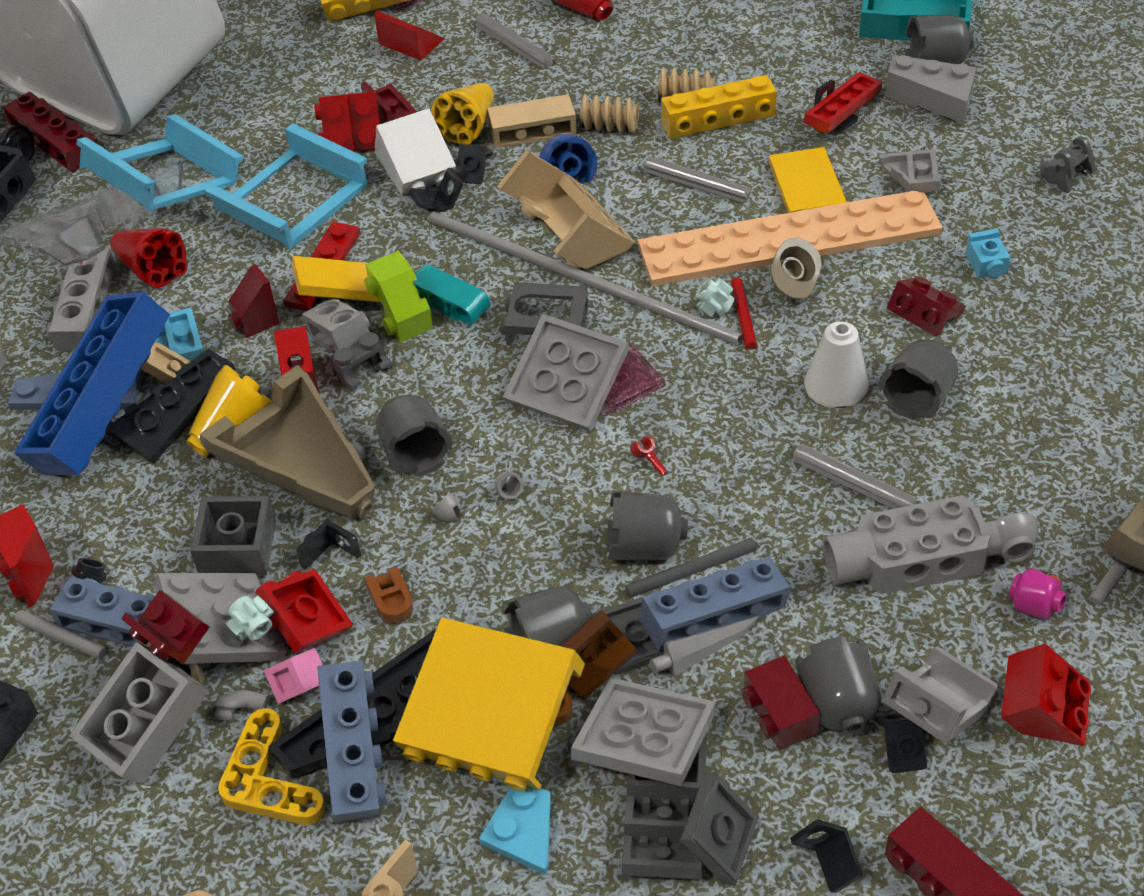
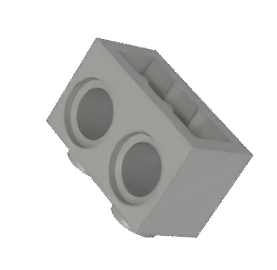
M329 298L302 314L311 338L333 353L341 348H351L360 342L361 336L370 333L368 330L370 322L367 316L362 311L359 312L350 307L348 303H343L336 298Z

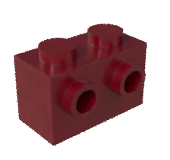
M785 655L744 672V688H741L743 700L749 709H755L759 716L758 722L763 735L767 739L772 738L778 750L819 733L820 712Z

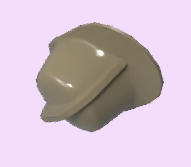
M802 238L787 239L778 248L772 262L770 272L772 280L778 290L790 298L804 299L809 297L820 274L821 258L817 249L809 241Z

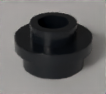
M79 558L77 565H74L71 573L79 579L89 578L98 583L104 582L107 576L104 572L105 564L89 558Z

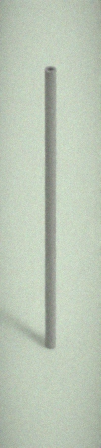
M433 211L429 216V222L732 344L737 345L742 339L741 333Z

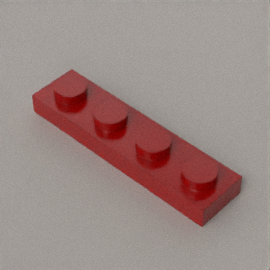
M858 72L807 111L803 123L813 127L818 132L828 134L881 92L883 82Z
M332 221L312 253L311 258L344 261L360 235V228ZM294 282L283 301L285 307L308 311L317 306L321 297L299 295L296 282Z

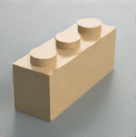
M569 94L487 108L489 129L495 148L547 140L559 134L569 133L577 135L576 114Z

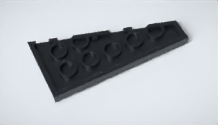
M436 629L372 673L374 694L367 695L368 708H376L378 730L371 731L372 745L380 744V746L393 742ZM322 709L268 746L271 755L291 778L327 766Z

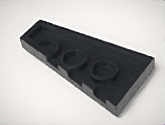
M207 349L177 371L174 379L165 385L161 383L152 389V395L138 405L136 403L130 405L124 410L125 414L116 421L112 422L110 420L105 433L154 464L198 414L218 372L224 365L231 367L235 371L234 364L212 350Z

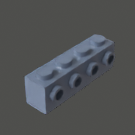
M770 556L759 560H750L743 565L728 570H719L712 575L694 581L688 580L678 586L663 591L657 590L642 598L639 620L659 652L664 650V643L670 640L674 641L756 616L760 618L786 607L790 586Z
M70 576L50 607V612L56 624L67 630L133 647L138 640L128 633L132 627L121 618L127 613L139 619L155 595H142L130 592L121 586L111 587L99 584L93 579L86 578L83 580Z
M363 660L317 666L334 823L380 817L379 806L387 805L384 782L376 781L375 768L383 766L380 744L372 745L371 731L378 730L376 708H368L367 695L374 694L372 671L364 672Z

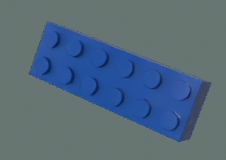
M145 292L106 296L14 454L45 475H80L90 462L89 457L95 446L104 438L105 429L111 418L120 410V402L124 395L134 385L136 381L135 376L140 367L150 357V350L153 344L163 334L165 323L170 314Z

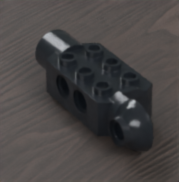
M23 124L11 125L3 133H0V222L12 211L16 203L37 180L27 162L34 155V138L29 128Z

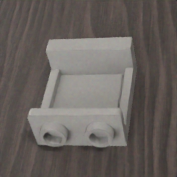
M936 646L931 650L925 664L916 671L910 672L906 668L900 667L894 672L882 702L946 744L985 714L998 689V685Z

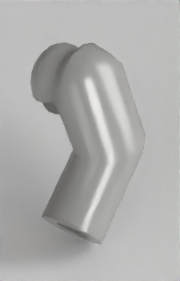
M238 690L219 696L214 704L216 705L214 715L217 719L232 720L235 717V708L255 711L267 708L270 702V695L249 690Z

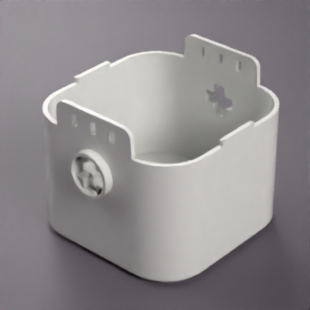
M0 0V81L21 95L30 91L37 97L44 98L55 110L59 109L64 115L100 132L126 135L222 40L225 35L224 19L217 0Z

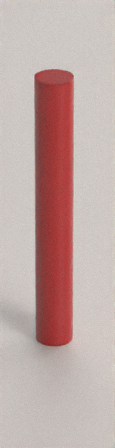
M735 277L731 279L730 284L733 288L732 293L746 350L757 349L743 282L741 278Z

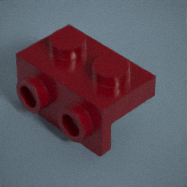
M366 81L361 83L362 92L374 91ZM392 84L375 90L377 93L380 124L417 112Z
M915 276L914 278L898 281L888 302L887 309L934 336L942 333L947 320L958 318L964 312L966 305L958 302L956 295L944 290L938 291L931 287L932 283L923 277Z

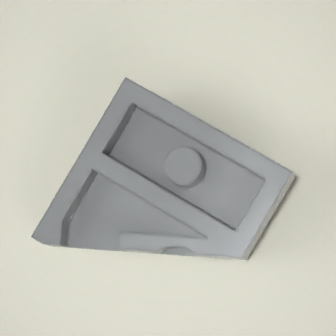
M936 149L879 154L880 165L908 192L918 191L925 192L926 194L931 191H940Z

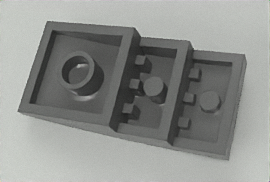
M707 736L704 737L682 786L628 774L622 875L702 879V862L680 840L704 774L706 773Z

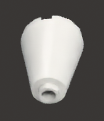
M835 322L826 328L804 379L808 396L817 404L828 408L854 406L864 399L869 388V380L858 331L852 324L847 322Z

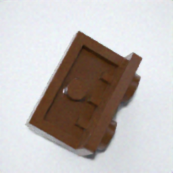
M602 610L595 617L588 619L583 627L568 641L559 645L575 650L585 663L581 676L571 675L569 681L571 687L582 699H586L637 653V649Z

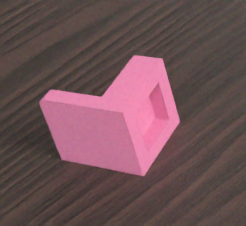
M313 648L263 670L277 703L284 702L319 686L317 666H321L322 662L316 649Z

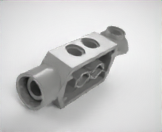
M961 495L861 515L858 530L824 537V558L834 585L864 580L880 594L982 575L987 557L1001 556L1011 563L1023 561L1034 552V542L1038 536V522L1033 515L1026 513H1014L995 521L985 522L974 502Z

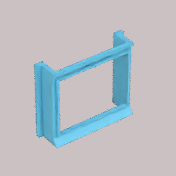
M176 114L167 116L165 139L114 153H110L87 137L77 139L76 145L81 147L79 170L90 169L93 173L144 205L146 211L206 194L205 190L213 184L222 189L232 186L237 181L238 164L243 161L242 154ZM174 150L217 177V179L154 197L155 181L126 162Z
M293 123L285 129L290 149L233 194L214 184L205 190L206 195L213 199L217 211H221L282 242L289 250L368 186L364 165L367 163L366 157ZM297 156L348 182L290 230L287 221L243 200L244 197Z

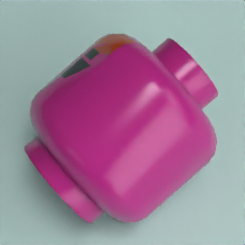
M1030 568L1024 571L1023 574L1018 573L1015 576L1010 587L1009 599L1013 601L1014 608L1018 612L1040 620H1047L1055 612L1060 613L1063 610L1067 599V592L1062 591V581L1059 577Z

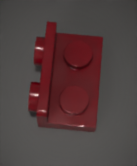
M162 590L158 591L139 619L127 613L121 618L132 627L128 632L132 637L145 645L148 642L151 643L148 650L166 662L172 657L183 664L210 628L208 624Z

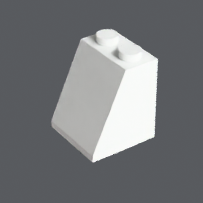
M429 108L376 126L375 154L401 195L408 194L410 188L426 189V187L434 184L440 186L447 168L456 170L455 162Z

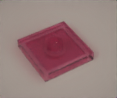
M630 342L628 343L630 349L604 403L611 413L665 387V379Z

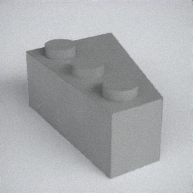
M893 55L887 75L885 96L915 108L918 106L929 110L935 116L940 117L942 115L956 121V124L964 126L973 92L976 67L944 63L937 60L911 58L905 55Z

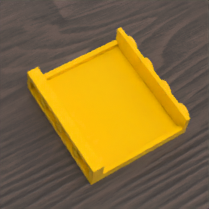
M441 617L393 742L404 751L402 754L404 757L415 762L424 763L425 758L436 761L438 767L447 771L457 772L458 768L469 770L471 776L486 782H491L492 777L504 780V785L524 792L527 786L540 790L542 785L535 778L571 675L580 677L585 663L573 649Z

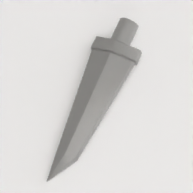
M759 616L665 642L664 654L649 661L650 667L654 673L668 668L671 674L676 676L744 636Z

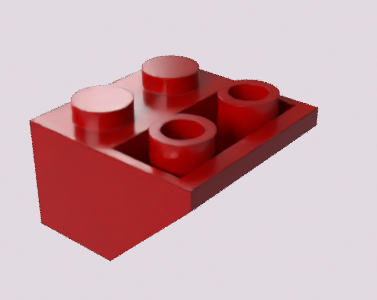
M22 504L0 515V572L6 580L13 579L7 582L16 601L23 598L28 608L36 604L54 565L35 523Z
M1046 643L1008 655L1001 718L1020 734L1085 746L1087 727L1089 725L1088 708L1091 682Z

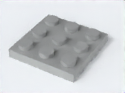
M542 314L503 398L508 403L591 432L630 346L628 342Z
M157 573L153 582L156 593L162 590L210 626L184 664L277 661L284 658L287 650L278 629L268 631L264 636L254 641L248 637L241 641L226 625L232 619L228 614V610L236 600L243 596H250L252 600L255 598V591L261 586L256 573Z
M609 678L571 747V760L682 786L715 715L716 702Z

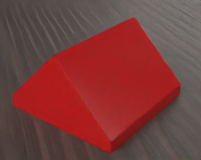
M377 10L375 12L379 44L417 60L423 59L445 39Z

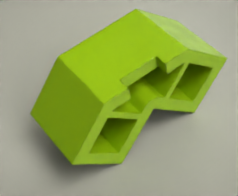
M399 251L365 264L367 278L364 279L370 295H376L383 304L385 318L382 319V323L389 336L394 334L401 343L433 329L430 307L426 298L421 299L419 297L418 290L413 282L417 280L413 268Z

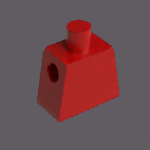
M301 326L274 331L281 376L298 365L304 372L308 373L319 393L306 327ZM292 356L301 357V359L291 361Z

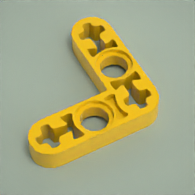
M270 708L256 710L248 718L219 782L218 791L222 802L232 809L297 824L311 825L318 822L325 814L326 809L323 796L319 790L263 776L272 756L268 746L280 738L282 724L276 711ZM266 721H270L272 727H266L261 735L262 743L258 741L260 732L257 725L261 726ZM258 752L261 754L259 761L253 765L241 763L242 758L247 753ZM239 773L244 775L241 780L244 792L237 791L235 796H231L229 788L236 789L241 779ZM270 792L282 794V799L276 805L266 806L262 803L264 796ZM290 795L293 796L295 803L290 802ZM308 800H313L315 808L309 807L306 812H302L299 804L306 805Z

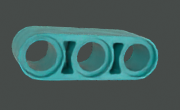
M424 264L415 272L417 280L413 282L418 290L419 297L421 299L426 298L431 309L435 310L437 308L444 312L443 315L456 321L461 320L467 323L468 327L491 306L490 299L483 290L434 266Z

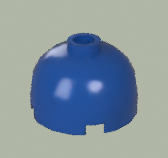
M569 133L559 134L549 139L542 147L539 155L541 159L571 177L577 174V181L579 183L586 181L590 183L597 170V156L591 145L583 138Z

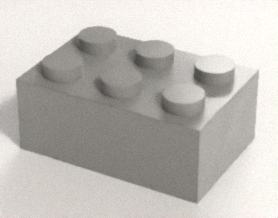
M136 642L69 736L120 777L142 784L151 774L209 690L170 660L167 662L149 651V647Z

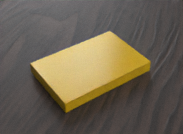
M825 147L769 155V165L787 213L847 203Z
M301 256L292 257L291 266L299 295L380 302L377 296L370 295L366 288L364 279L367 278L365 266L367 263Z

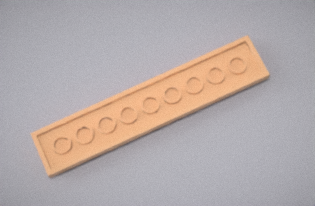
M909 191L638 239V248L651 286L772 265L778 248L785 240L790 238H802L809 241L817 249L819 255L824 256L942 234V226L925 192Z

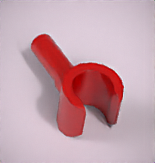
M644 436L640 439L645 450L636 441L630 445L631 454L637 458L645 457L661 477L668 473L653 452L655 443L651 437Z

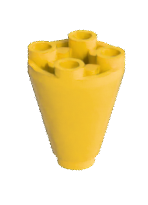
M477 83L444 92L436 98L432 105L431 113L442 137L451 142L467 145L480 135L487 119V108L492 107L494 102V91L488 84Z
M224 365L216 375L189 431L190 437L186 442L193 450L207 458L210 452L201 444V432L224 416L234 423V428H236L272 401L265 395L257 392L260 386L252 378L245 375L241 379L236 371Z

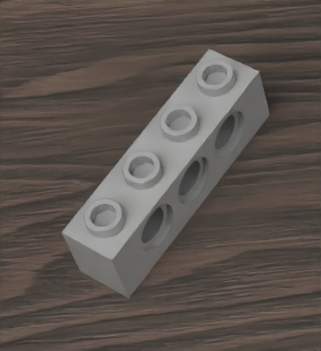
M109 246L74 247L71 259L67 260L65 279L60 282L59 299L54 302L53 319L47 325V337L49 341L53 342L56 351L75 350L108 295L116 266Z

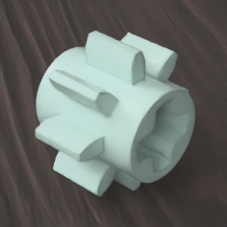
M720 278L716 282L712 279L706 280L696 293V297L700 300L697 307L710 317L714 313L722 316L730 309L734 302V297L730 295L733 288Z
M243 596L230 606L228 614L232 619L226 625L241 641L246 637L254 641L264 636L270 630L272 622L268 617L274 611L260 596H256L253 600L250 596Z

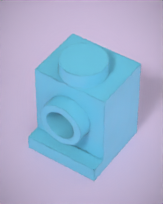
M998 228L968 235L965 254L978 278L988 276L995 278L1008 272L1010 255L999 238L1000 232Z

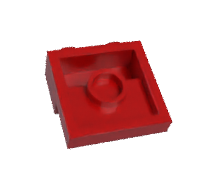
M376 91L319 97V103H314L316 120H322L323 131L318 132L319 136L351 151L375 149L376 126L380 125Z
M316 569L304 573L295 571L282 581L276 583L273 580L267 581L255 591L256 596H260L274 611L268 617L272 622L269 632L279 629L295 653L339 636L354 625Z

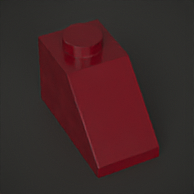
M256 264L252 265L228 301L231 309V314L228 315L229 321L236 332L241 330L246 338L279 324L270 282Z

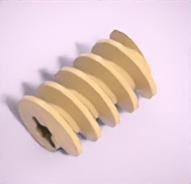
M662 67L658 79V100L661 95L662 97H667L701 88L715 86V76L711 78L709 70H706L703 78H700L698 69L694 70L692 77H689L687 69H684L681 76H678L676 68H673L670 76H667L665 67Z
M584 94L580 108V125L582 126L584 123L586 130L590 131L595 124L597 131H602L606 125L607 131L613 132L617 125L619 133H623L627 126L631 134L635 133L639 119V101L636 106H633L631 98H628L626 104L622 105L620 97H617L613 105L610 103L609 96H606L603 104H600L598 95H595L592 103H589L587 95Z

